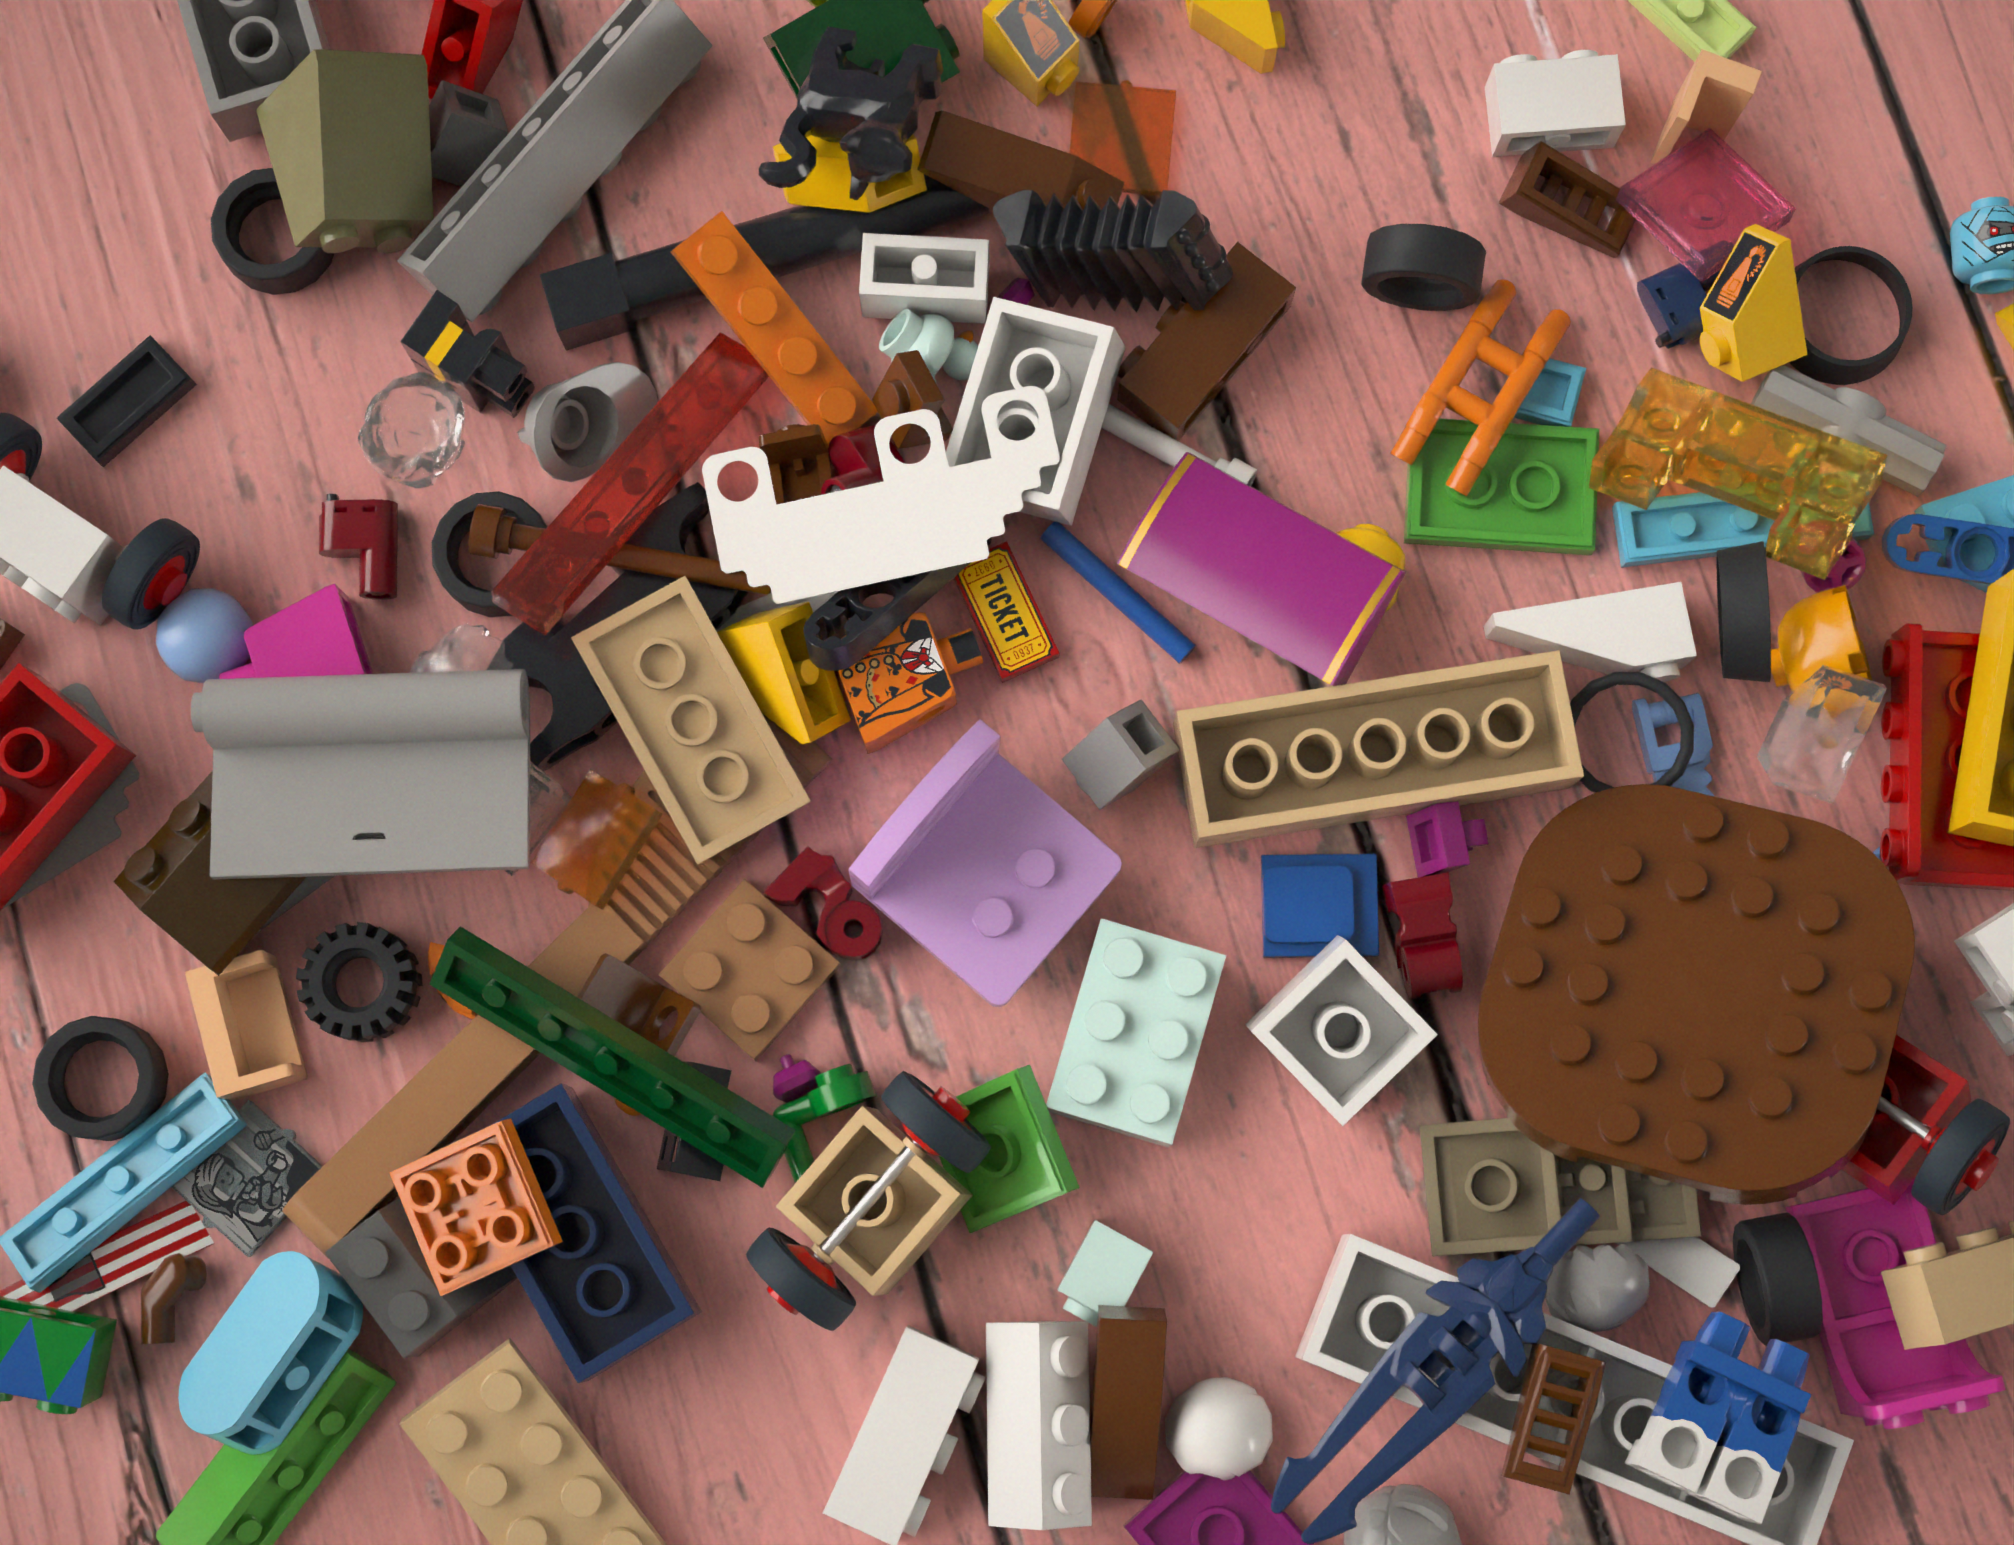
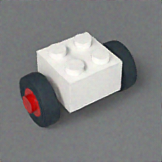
M0 413V574L73 623L77 621L81 614H84L100 626L108 615L124 626L134 630L142 629L158 619L165 607L180 595L189 581L200 553L199 539L178 522L162 518L148 525L128 545L122 547L109 535L29 483L41 456V435L33 426L10 413Z

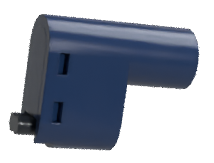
M1721 243L1637 282V292L1641 303L1659 335L1655 339L1659 348L1666 346L1669 349L1678 344L1684 345L1699 338L1701 333L1704 332L1700 306L1707 296L1705 291L1711 289L1731 253L1727 245Z

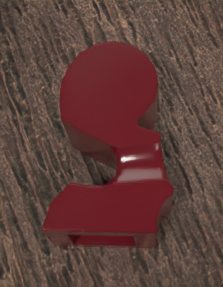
M807 846L763 891L767 899L780 906H797L808 892L820 893L825 898V904L820 915L816 934L824 946L838 957L853 961L866 959L875 953L881 944L883 931L879 916L866 903L849 901L853 892L852 886L839 870L832 855H821Z
M1449 872L1394 881L1382 885L1389 913L1394 912L1399 916L1400 929L1396 933L1395 956L1397 968L1401 969L1408 998L1410 1000L1420 999L1421 994L1447 989L1451 993L1461 992L1463 988V971L1456 940L1457 926L1451 921L1450 917L1453 894L1450 886Z

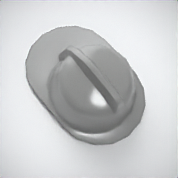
M621 362L599 365L563 382L550 384L542 388L533 396L526 410L524 427L517 433L521 442L531 447L542 469L554 479L567 482L578 481L628 458L644 446L654 431L659 413L657 392L650 378L634 365Z

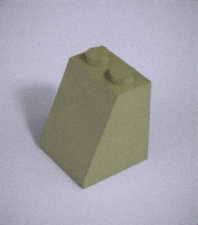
M313 49L256 109L295 247H322V250L326 253H340L354 247H376L380 253H394L408 248L414 242L413 238L434 219L428 72L424 55Z

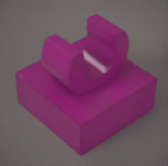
M1458 801L1437 803L1406 816L1417 877L1448 873L1470 865L1468 852L1472 851L1473 847L1489 844L1485 820L1462 821Z

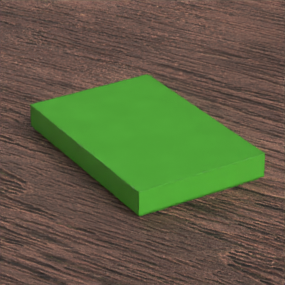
M1439 419L1413 465L1407 464L1404 544L1592 555L1595 551L1599 429L1510 423L1468 496L1455 491L1445 485L1478 427V425L1471 421Z

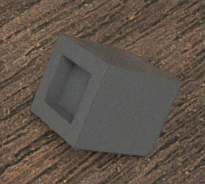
M441 80L429 105L432 177L462 187L507 136L508 129L498 99Z

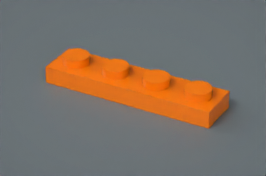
M723 211L715 215L670 251L806 424L820 425L828 446L833 437L858 429L878 412L874 403Z

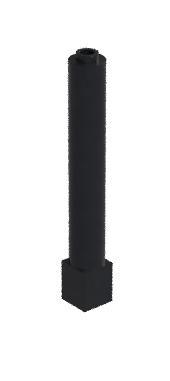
M924 174L926 191L870 213L798 205L735 224L734 226L771 274L778 278L862 252L863 233L916 236L989 214L990 210L986 206ZM683 241L617 261L614 260L612 253H608L539 274L556 331L565 350L567 351L636 330V320L706 300L707 297L670 252Z

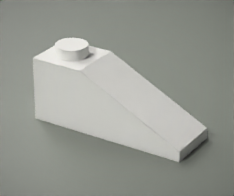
M1681 582L1493 613L1483 626L1486 639L1536 654L1560 650L1563 662L1607 675L1614 672H1642L1666 682L1680 677L1679 669L1684 668L1697 656Z

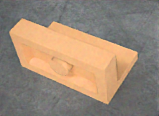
M1702 49L1674 98L1651 163L1663 166L1686 126L1725 140L1753 96L1762 71Z

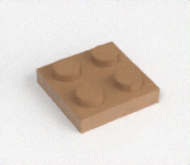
M743 879L658 975L679 994L701 1006L700 1012L751 1058L757 1061L838 970L841 964L746 879Z

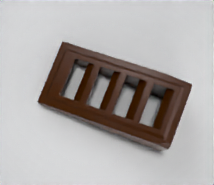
M1542 141L1524 152L1520 157L1499 201L1500 205L1517 215L1612 258L1620 255L1644 204L1642 201ZM1541 175L1546 179L1540 191H1537L1533 186L1538 176ZM1560 185L1569 188L1561 205L1554 201ZM1583 196H1587L1592 200L1582 218L1575 213ZM1609 206L1615 209L1606 230L1603 231L1597 227V224L1605 207Z
M1532 1344L1501 1476L1570 1495L1599 1395L1606 1365L1605 1361L1542 1344ZM1549 1369L1579 1376L1577 1390L1545 1382ZM1541 1395L1573 1403L1571 1416L1539 1409ZM1534 1421L1567 1430L1564 1444L1530 1435ZM1526 1448L1561 1457L1558 1470L1523 1461Z

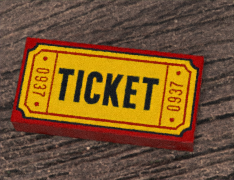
M1007 541L990 548L987 559L971 562L953 578L1002 683L1059 658L1060 653Z

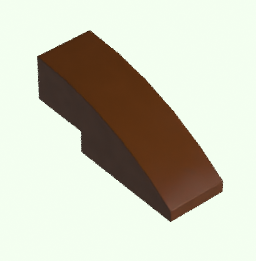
M1098 1305L1090 1423L1091 1497L1153 1500L1167 1333L1165 1308Z

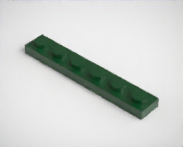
M460 926L447 939L429 985L761 1188L765 1186L796 1131L795 1129Z

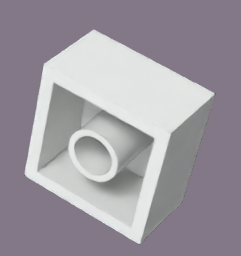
M1339 935L1245 1024L1342 1126L1438 1035L1358 951Z

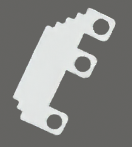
M1026 386L991 394L983 401L981 410L991 454L989 459L949 467L939 418L930 410H916L885 417L875 426L874 436L883 482L777 505L767 456L761 449L747 447L710 456L703 464L702 473L721 571L726 574L744 571L750 586H770L773 601L781 604L987 559L989 556L987 540L990 537L1003 535L1005 532L1003 517L1006 514L1020 512L1024 507L1021 496L1022 492L1038 488L1041 485L1040 469L1058 464L1060 461L1045 392L1037 386ZM1015 400L1028 402L1035 408L1038 414L1037 429L1030 437L1020 441L1006 438L997 426V416L1000 409L1008 402ZM917 424L923 427L930 436L931 447L929 453L918 463H902L895 459L890 451L891 435L902 425ZM735 461L750 464L758 474V487L755 493L750 498L739 502L726 499L720 493L717 484L718 475L722 468Z

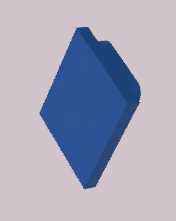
M1376 854L1261 855L1263 958L1315 957L1337 935L1346 939L1362 957L1379 956Z

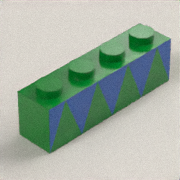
M0 1296V1402L11 1401L13 1396L16 1395L36 1399V1408L45 1412L74 1414L78 1408H82L101 1398L117 1319L68 1311Z

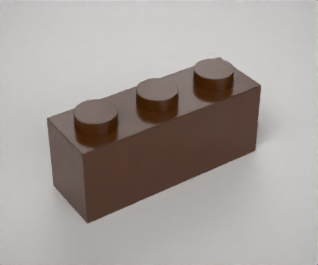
M1239 242L1226 255L1233 269L1231 280L1205 304V309L1194 310L1188 302L1184 303L1182 301L1178 310L1170 305L1155 327L1161 332L1147 350L1140 345L1134 348L1123 361L1117 376L1121 378V381L1119 382L1117 400L1149 426L1177 441L1183 437L1289 310L1293 301L1296 287Z

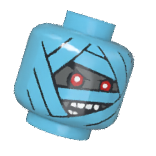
M1987 197L1976 200L1971 204V211L1960 215L1951 226L1950 242L1953 274L1962 283L1969 284L1970 290L1974 293L1999 294L2014 290V206H2010L2009 199L2005 197Z

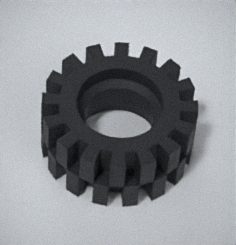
M357 922V925L354 926L347 923L335 926L336 931L331 934L325 931L315 938L319 944L314 949L307 947L302 955L303 958L308 960L304 969H297L296 979L302 981V990H296L299 1002L306 1004L308 1010L304 1012L308 1018L318 1023L320 1029L331 1035L349 1041L357 1040L360 1042H373V1038L376 1037L386 1038L394 1034L393 1028L398 1024L404 1026L411 1019L407 1015L412 1006L418 1007L421 998L416 995L417 986H423L422 974L417 972L415 966L419 962L415 954L407 949V944L381 927L378 928L369 923ZM357 958H369L375 961L380 967L384 978L383 988L378 998L364 1007H350L345 1004L339 997L336 988L337 976L342 967L349 961Z

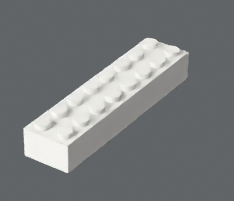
M1343 1234L1295 1357L1362 1384L1380 1358L1419 1312L1439 1317L1449 1309V1307L1427 1296L1426 1290L1441 1280L1459 1282V1280L1453 1275L1353 1234ZM1543 1313L1547 1328L1537 1344L1606 1362L1599 1395L1577 1467V1474L1748 1545H1817L1854 1440L1800 1418L1762 1524L1741 1520L1689 1495V1491L1679 1490L1625 1464L1635 1439H1640L1672 1365ZM1456 1338L1466 1349H1468L1458 1338ZM1523 1344L1527 1361L1517 1377L1512 1375L1499 1353L1491 1360L1489 1366L1496 1384L1455 1422L1456 1424L1509 1445L1532 1344ZM1435 1351L1439 1359L1453 1371L1456 1370L1442 1353ZM1549 1369L1545 1382L1577 1390L1579 1376ZM1421 1371L1434 1385L1438 1387V1385L1428 1375ZM1402 1386L1392 1396L1419 1409L1423 1405L1418 1397L1406 1386ZM1541 1395L1538 1408L1570 1417L1573 1403ZM1534 1421L1530 1435L1564 1444L1567 1430ZM1526 1448V1453L1559 1466L1561 1457Z

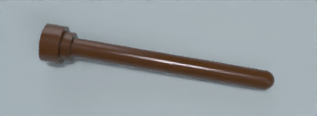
M478 504L473 514L469 534V553L472 555L497 559L500 553L510 555L512 550L516 549L676 579L686 576L688 581L758 594L771 593V588L768 585L750 586L744 571L729 574L721 571L719 560L517 524V517L506 515L505 508Z

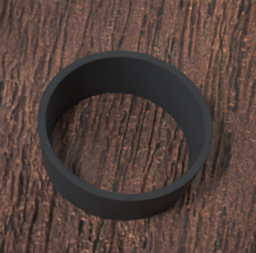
M1833 247L1817 253L1795 267L1797 284L1804 272L1813 264L1829 260L1853 262L1869 269L1884 281L1896 300L1900 317L1899 334L1896 340L1887 349L1873 357L1861 360L1835 358L1817 349L1805 337L1808 355L1789 362L1799 372L1814 380L1828 384L1848 385L1874 377L1894 360L1909 330L1913 307L1910 290L1904 277L1889 260L1874 251L1861 247Z
M1764 542L1717 550V602L1723 678L1770 682V608Z

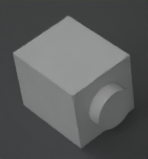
M1141 699L1107 717L1066 754L1062 761L1076 778L1079 787L1089 795L1099 810L1138 788L1180 749Z

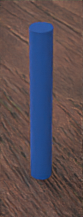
M1054 521L1041 535L1040 539L1179 664L1196 647L1187 636L1062 524Z

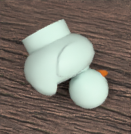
M904 309L893 318L885 329L879 342V350L891 358V363L896 353L918 350L936 382L935 375L941 367L951 378L968 380L979 345L973 340L974 333L970 330L964 331L957 338H954V326L945 316L940 314H924L919 317L911 310Z

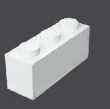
M1025 1321L986 1323L988 1526L1033 1530L1092 1526L1088 1322Z
M909 1325L905 1328L823 1514L890 1545H897L902 1532L913 1537L916 1536L931 1502L930 1499L919 1495L930 1470L943 1475L958 1441L957 1437L947 1433L957 1408L970 1414L985 1380V1376L974 1372L979 1361L978 1357Z

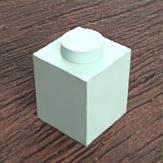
M1094 1220L1057 1288L1059 1292L1068 1296L1063 1309L1097 1327L1098 1305L1125 1306L1153 1251Z

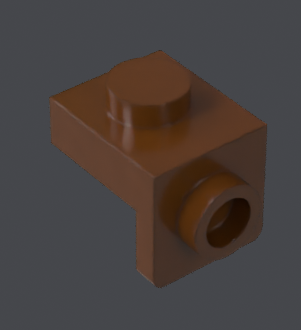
M918 350L896 353L872 398L878 413L883 419L921 409L930 410L939 418L943 441L948 440L953 428L941 407L945 399ZM917 424L902 425L891 435L897 449L931 443L928 432Z
M787 425L780 428L777 432L759 436V447L766 454L776 505L821 495L823 483L829 478L835 477L834 466L828 453L829 446L820 425Z

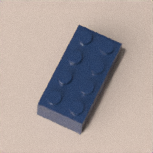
M560 1083L497 1122L512 1119L563 1241L511 1265L579 1384L593 1379L702 1311L574 1089Z

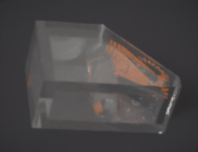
M1823 664L1785 697L1757 755L1773 785L1833 804L1887 690L1885 685ZM1825 703L1838 707V709L1829 712L1823 706Z

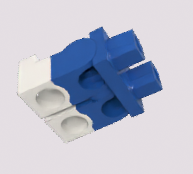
M1711 1312L1698 1331L1695 1340L1681 1342L1674 1358L1676 1361L1665 1379L1656 1406L1641 1438L1635 1439L1625 1464L1679 1490L1689 1491V1495L1741 1520L1762 1524L1794 1439L1800 1414L1805 1412L1812 1395L1800 1389L1805 1378L1810 1354L1786 1342L1770 1339L1758 1368H1755L1738 1360L1751 1327L1723 1312Z

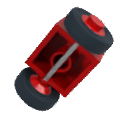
M1896 1034L1882 1093L1871 1128L1854 1157L1841 1170L1893 1205L1915 1178L1911 1191L1912 1196L1931 1211L1943 1216L1954 1209L1972 1189L1978 1191L1991 1176L1999 1162V1158L1995 1155L2006 1137L2010 1118L2004 1112L1982 1099H1975L1971 1102L1969 1083L1966 1079Z

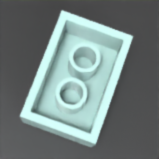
M1101 918L1046 1103L1049 1112L1169 1148L1173 1144L1226 955Z

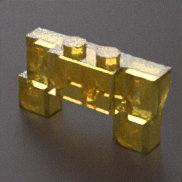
M1651 367L1637 385L1632 399L1616 428L1592 459L1589 488L1647 510L1666 482L1671 480L1767 517L1775 522L1769 530L1765 550L1766 557L1825 580L1850 543L1856 520L1880 486L1888 455Z

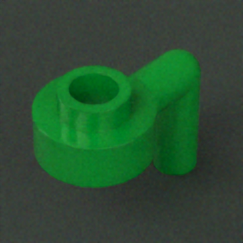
M846 1064L815 1076L818 1088L808 1092L803 1097L778 1106L774 1110L773 1117L796 1130L784 1152L795 1183L814 1162L802 1125L875 1098L877 1095L868 1071L855 1074L852 1064Z

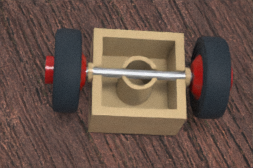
M905 1071L895 1077L885 1089L881 1098L890 1111L902 1122L903 1129L909 1136L903 1133L878 1109L861 1106L775 1206L815 1242L811 1249L805 1245H800L783 1232L769 1227L760 1234L746 1253V1257L754 1270L769 1285L767 1287L768 1293L783 1308L794 1315L800 1312L812 1322L830 1331L837 1329L856 1306L854 1297L834 1274V1270L830 1265L834 1262L839 1264L872 1296L887 1295L973 1196L932 1159L927 1152L935 1156H941L958 1169L970 1173L981 1163L991 1149L987 1139L966 1119L971 1112L961 1101L942 1086L935 1092L921 1080Z

